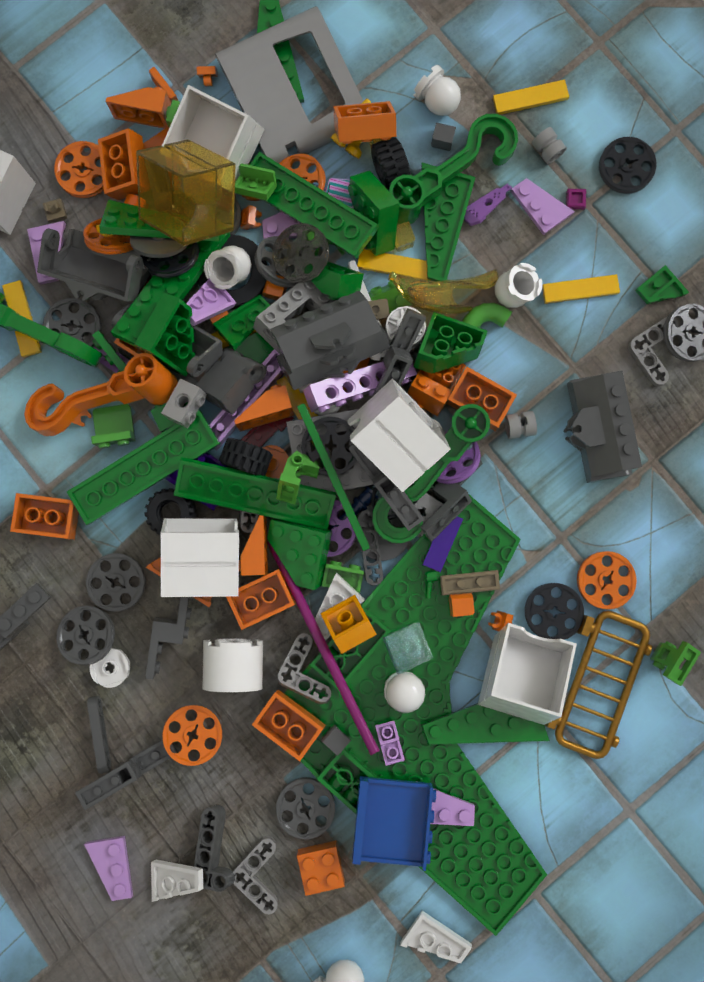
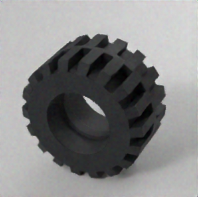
M391 137L390 140H381L371 145V155L380 182L387 190H389L391 182L396 177L411 175L407 156L396 137Z
M227 438L219 461L233 469L245 471L253 475L266 476L273 455L269 451L248 442Z
M173 488L161 489L160 492H155V496L148 499L150 501L149 504L145 506L147 512H144L147 517V525H150V529L155 531L156 534L161 535L163 525L161 510L169 502H176L180 506V518H196V506L193 504L192 499L174 496L175 489Z

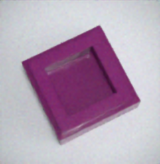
M567 189L566 206L570 209L585 210L586 189Z

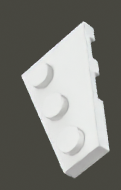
M337 572L315 617L325 641L331 634L320 613L353 595H356L360 604L364 601V598Z
M161 860L152 861V902L202 890L203 868Z
M421 911L400 941V946L406 948L410 946L417 948V951L423 953L427 951L437 954L440 958L462 963L471 950L472 943L424 911Z

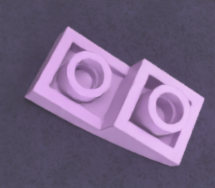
M395 721L376 725L385 765L388 766L405 761Z

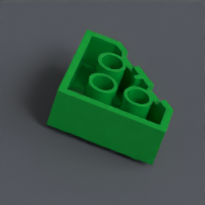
M370 170L350 176L348 192L354 210L379 226V229L366 245L367 249L371 250L375 256L394 250L400 203Z
M163 293L134 344L144 352L152 354L168 369L185 377L188 374L187 365L195 356V353L192 352L194 331L190 325L192 308L180 298Z
M433 312L414 368L433 374L477 359L484 344L487 330Z
M276 518L272 519L267 539L296 586L316 590L322 586L332 530Z

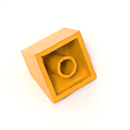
M356 595L320 613L341 654L377 635Z

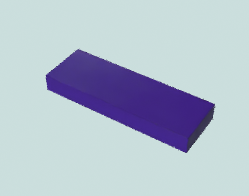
M457 516L432 541L422 565L441 572L463 521L462 518Z

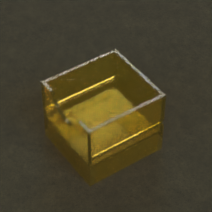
M188 139L165 144L164 147L160 145L136 151L138 210L141 221L183 246L234 231V162Z

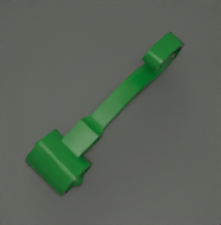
M499 114L480 116L472 123L465 148L435 169L425 168L415 176L401 175L396 177L391 182L389 192L400 203L397 225L408 226L413 224L418 219L421 208L439 195L441 187L467 169L476 160L482 136L492 134L499 138L501 145L496 148L492 161L497 166L505 164L513 156L518 143V132L514 124L508 118Z
M0 293V327L9 331H18L84 364L97 367L103 355L101 352L63 332L59 334L21 316L10 307L2 304L5 295Z
M467 404L461 406L454 413L451 419V428L445 434L451 450L426 470L413 486L404 491L412 502L424 496L447 465L452 461H458L472 442L481 440L487 434L490 428V418L482 407L476 404ZM384 497L377 501L373 509L372 521L375 530L383 539L392 543H405L413 540L422 531L420 527L424 524L423 521L409 531L405 526L396 527L392 525L388 518V512L391 509L390 505Z

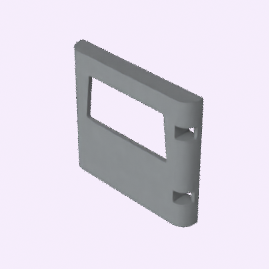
M317 6L215 53V57L242 112L249 115L265 129L258 143L262 153L277 163L289 157L287 150L294 146L298 151L295 154H307L333 142L330 138L336 132L334 127V111L313 124L309 122L273 45L311 33L345 102L344 105L361 104L363 102Z

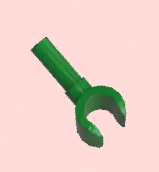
M435 570L428 571L425 574L427 582L426 598H431L432 582L438 581Z

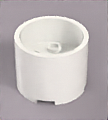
M237 638L217 639L215 643H212L210 640H203V690L212 692H250L262 689L263 640L255 639L254 643L249 639Z

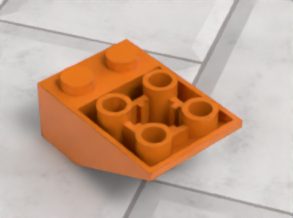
M460 364L433 374L420 370L407 394L418 404L422 405L423 409L438 416L466 365Z

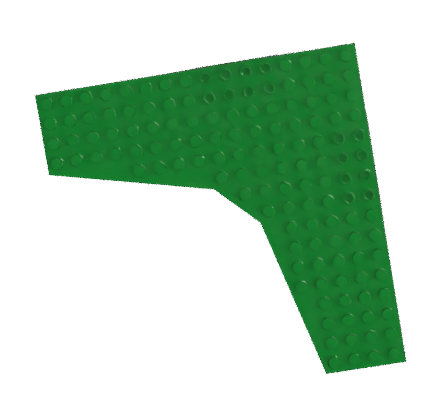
M469 495L472 502L458 515L463 521L441 572L436 571L438 581L432 582L431 598H426L427 582L425 574L428 571H433V569L422 564L432 541L423 534L361 604L377 635L341 654L333 639L327 643L380 751L370 755L320 652L302 674L328 686L331 690L330 700L326 704H318L289 689L284 694L326 724L301 759V762L321 784L355 814L357 811L360 776L431 783L433 788L475 805L474 826L430 824V831H432L433 837L432 843H428V851L431 852L430 864H426V871L424 872L489 931L497 936L544 880L547 873L459 745L427 744L421 726L423 723L452 713L449 682L495 590L472 592L475 613L468 616L452 617L450 616L449 595H441L440 576L498 570L500 581L521 540ZM397 671L413 673L421 679L425 686L426 695L424 702L413 712L402 713L396 711L388 704L384 697L385 682L390 675ZM302 681L299 683V688L302 691H307L310 688V684L307 681ZM313 685V689L310 695H313V693L316 692L319 694L320 699H322L323 697H327L325 695L326 691H315V688L317 686ZM395 721L405 761L386 766L375 726ZM334 724L351 740L338 756L321 741L324 734Z

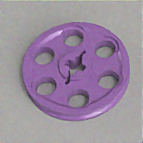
M476 441L471 443L473 445L472 448L466 450L458 461H452L447 465L437 478V482L444 484L458 483L467 479L476 471L481 459L480 449ZM466 460L473 461V463L470 466H463V463ZM449 470L456 471V474L454 476H446V473Z
M336 499L329 524L333 526L339 525L331 529V541H335L338 544V549L336 552L329 550L327 557L337 556L346 552L356 540V535L348 518L340 520L338 517V512L343 507L341 502ZM345 528H349L352 531V536L349 539H345L342 536V531Z

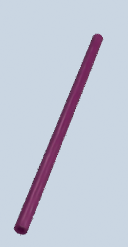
M268 541L267 545L370 755H374L380 750L299 586H296Z

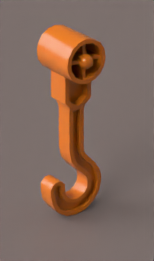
M140 353L127 363L124 371L114 373L106 383L86 388L67 396L48 417H46L47 410L51 405L60 402L64 398V392L52 383L39 388L31 395L26 404L25 420L29 427L39 434L55 436L63 432L82 411L107 403L120 401L123 404H128L145 398L151 404L163 405L168 402L178 381L152 354Z

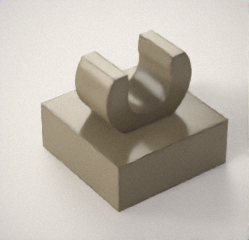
M61 198L43 203L49 223L67 219L64 203Z

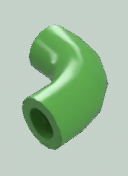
M482 303L473 307L465 315L462 322L480 328L483 323L491 321L503 328L512 311L496 303Z

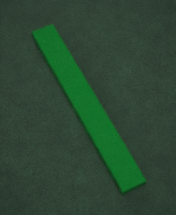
M302 403L297 406L358 542L362 550L365 551L370 547L310 414L305 404Z

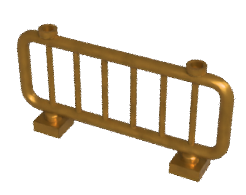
M608 610L601 612L596 619L584 615L583 622L576 633L589 636L563 707L562 717L545 724V726L555 730L556 740L561 746L594 759L604 758L609 753L611 747L616 748L618 746L619 737L616 736V732L643 656H649L652 651V645L648 644L650 632L646 625ZM609 618L640 630L642 633L640 643L637 644L601 630L603 621ZM598 634H603L638 648L633 663L594 648ZM592 651L631 666L627 680H622L587 666ZM585 670L625 684L620 699L581 685ZM579 688L617 702L618 705L613 718L574 703ZM572 706L612 721L607 736L568 722ZM568 725L604 739L602 749L594 751L564 739L563 731L565 726Z

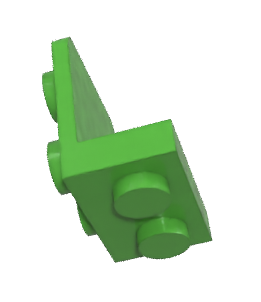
M122 404L93 410L96 435L91 436L93 445L99 447V449L109 448L110 445L118 444V446L129 445V442L136 441L130 405Z

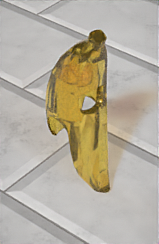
M494 269L474 277L442 281H430L391 272L388 280L394 283L396 289L408 302L420 309L439 314H460L471 311L473 307L457 304L452 295L454 289H488L496 284L499 277L497 270Z

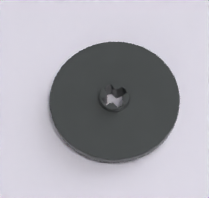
M130 236V244L133 250L140 255L151 258H164L182 252L189 244L188 239Z
M372 505L367 507V510L373 512ZM392 508L388 512V515L396 514ZM364 514V517L361 518V521H364L366 524V528L362 527V531L373 530V526L369 527L368 525L371 517H368L367 514ZM398 517L389 519L392 525L402 527V522ZM372 533L365 534L368 544H371L374 541V535ZM378 533L381 561L399 556L406 549L409 541L405 543H392L380 537ZM356 537L355 542H356L358 548H359L360 551H361V546H360V544H359V542H358V539H357V537ZM369 552L366 555L371 559H377L374 552Z

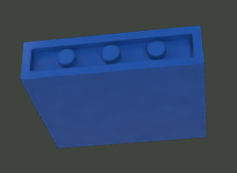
M360 776L352 864L361 865V861L420 866L423 871H426V864H430L431 859L428 843H432L433 833L430 831V823H434V810H431L432 802H436V790H433L431 783Z

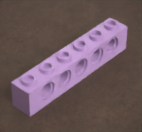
M380 362L355 370L352 374L345 373L343 378L332 377L307 386L303 393L311 412L318 410L319 413L329 410L332 405L340 407L345 405L347 400L352 399L355 402L364 398L363 395L365 394L372 396L379 383L376 376L381 379L386 369L384 363ZM413 363L401 386L412 382L411 378L417 375ZM342 386H344V387L347 389V392H348V393H346V392L343 390V387H342ZM325 392H328L331 398H328Z

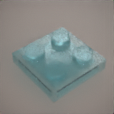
M419 621L382 637L397 674L404 673L434 658Z

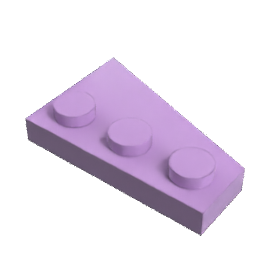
M64 221L27 229L37 279L40 285L59 281V279L37 273L44 231L50 228L59 232V252L64 244L63 234L66 227Z
M209 278L186 303L192 308L190 324L193 327L233 308L236 304L235 300L226 289L216 288Z
M433 788V790H436V802H432L431 810H434V823L430 824L474 826L475 805L473 803Z

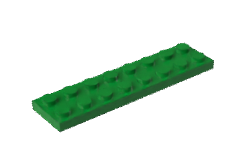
M258 152L250 165L275 171L277 187L267 201L264 200L265 202L306 228L311 229L314 233L356 259L359 257L379 229L377 223L261 152Z
M199 217L196 219V220L208 222V221L203 220V219H201V218H199ZM220 227L219 242L197 240L199 257L194 266L187 272L171 278H161L153 275L111 330L112 335L137 347L134 344L163 293L183 300L204 272L205 260L208 259L212 252L220 250L231 236L229 230ZM188 244L186 248L192 247L193 244ZM181 259L179 263H185L188 259ZM169 265L162 266L160 270L169 268Z
M198 410L194 422L190 424L188 429L175 424L68 490L67 494L85 524L90 525L179 469L181 457L195 460L221 443L201 410Z
M181 457L174 496L327 530L336 492L300 484L298 497L294 505L276 499L279 479L253 475L245 471Z

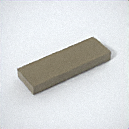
M498 570L440 576L441 595L500 590Z

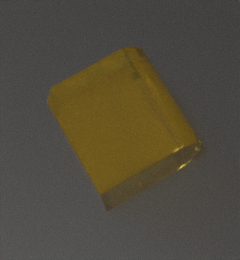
M409 221L397 225L396 251L400 252L412 248L415 243V236Z

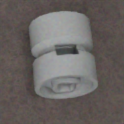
M551 127L543 130L532 141L535 149L538 152H542L541 157L547 164L557 160L567 150L561 139L556 140L557 134Z
M533 411L522 412L520 416L517 413L505 415V429L508 439L520 438L522 434L525 437L537 434L536 418Z

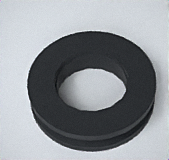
M231 235L222 248L226 246L243 248L250 257L252 271L249 281L243 287L235 290L226 289L236 302L235 306L230 310L239 308L258 295L262 296L266 279L259 273L254 261L258 245L250 239L239 235ZM265 260L261 261L264 265L268 266ZM205 271L197 280L200 288L208 280Z

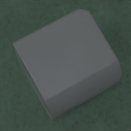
M436 122L431 146L450 151L456 127Z
M335 724L321 738V741L337 756L351 741Z

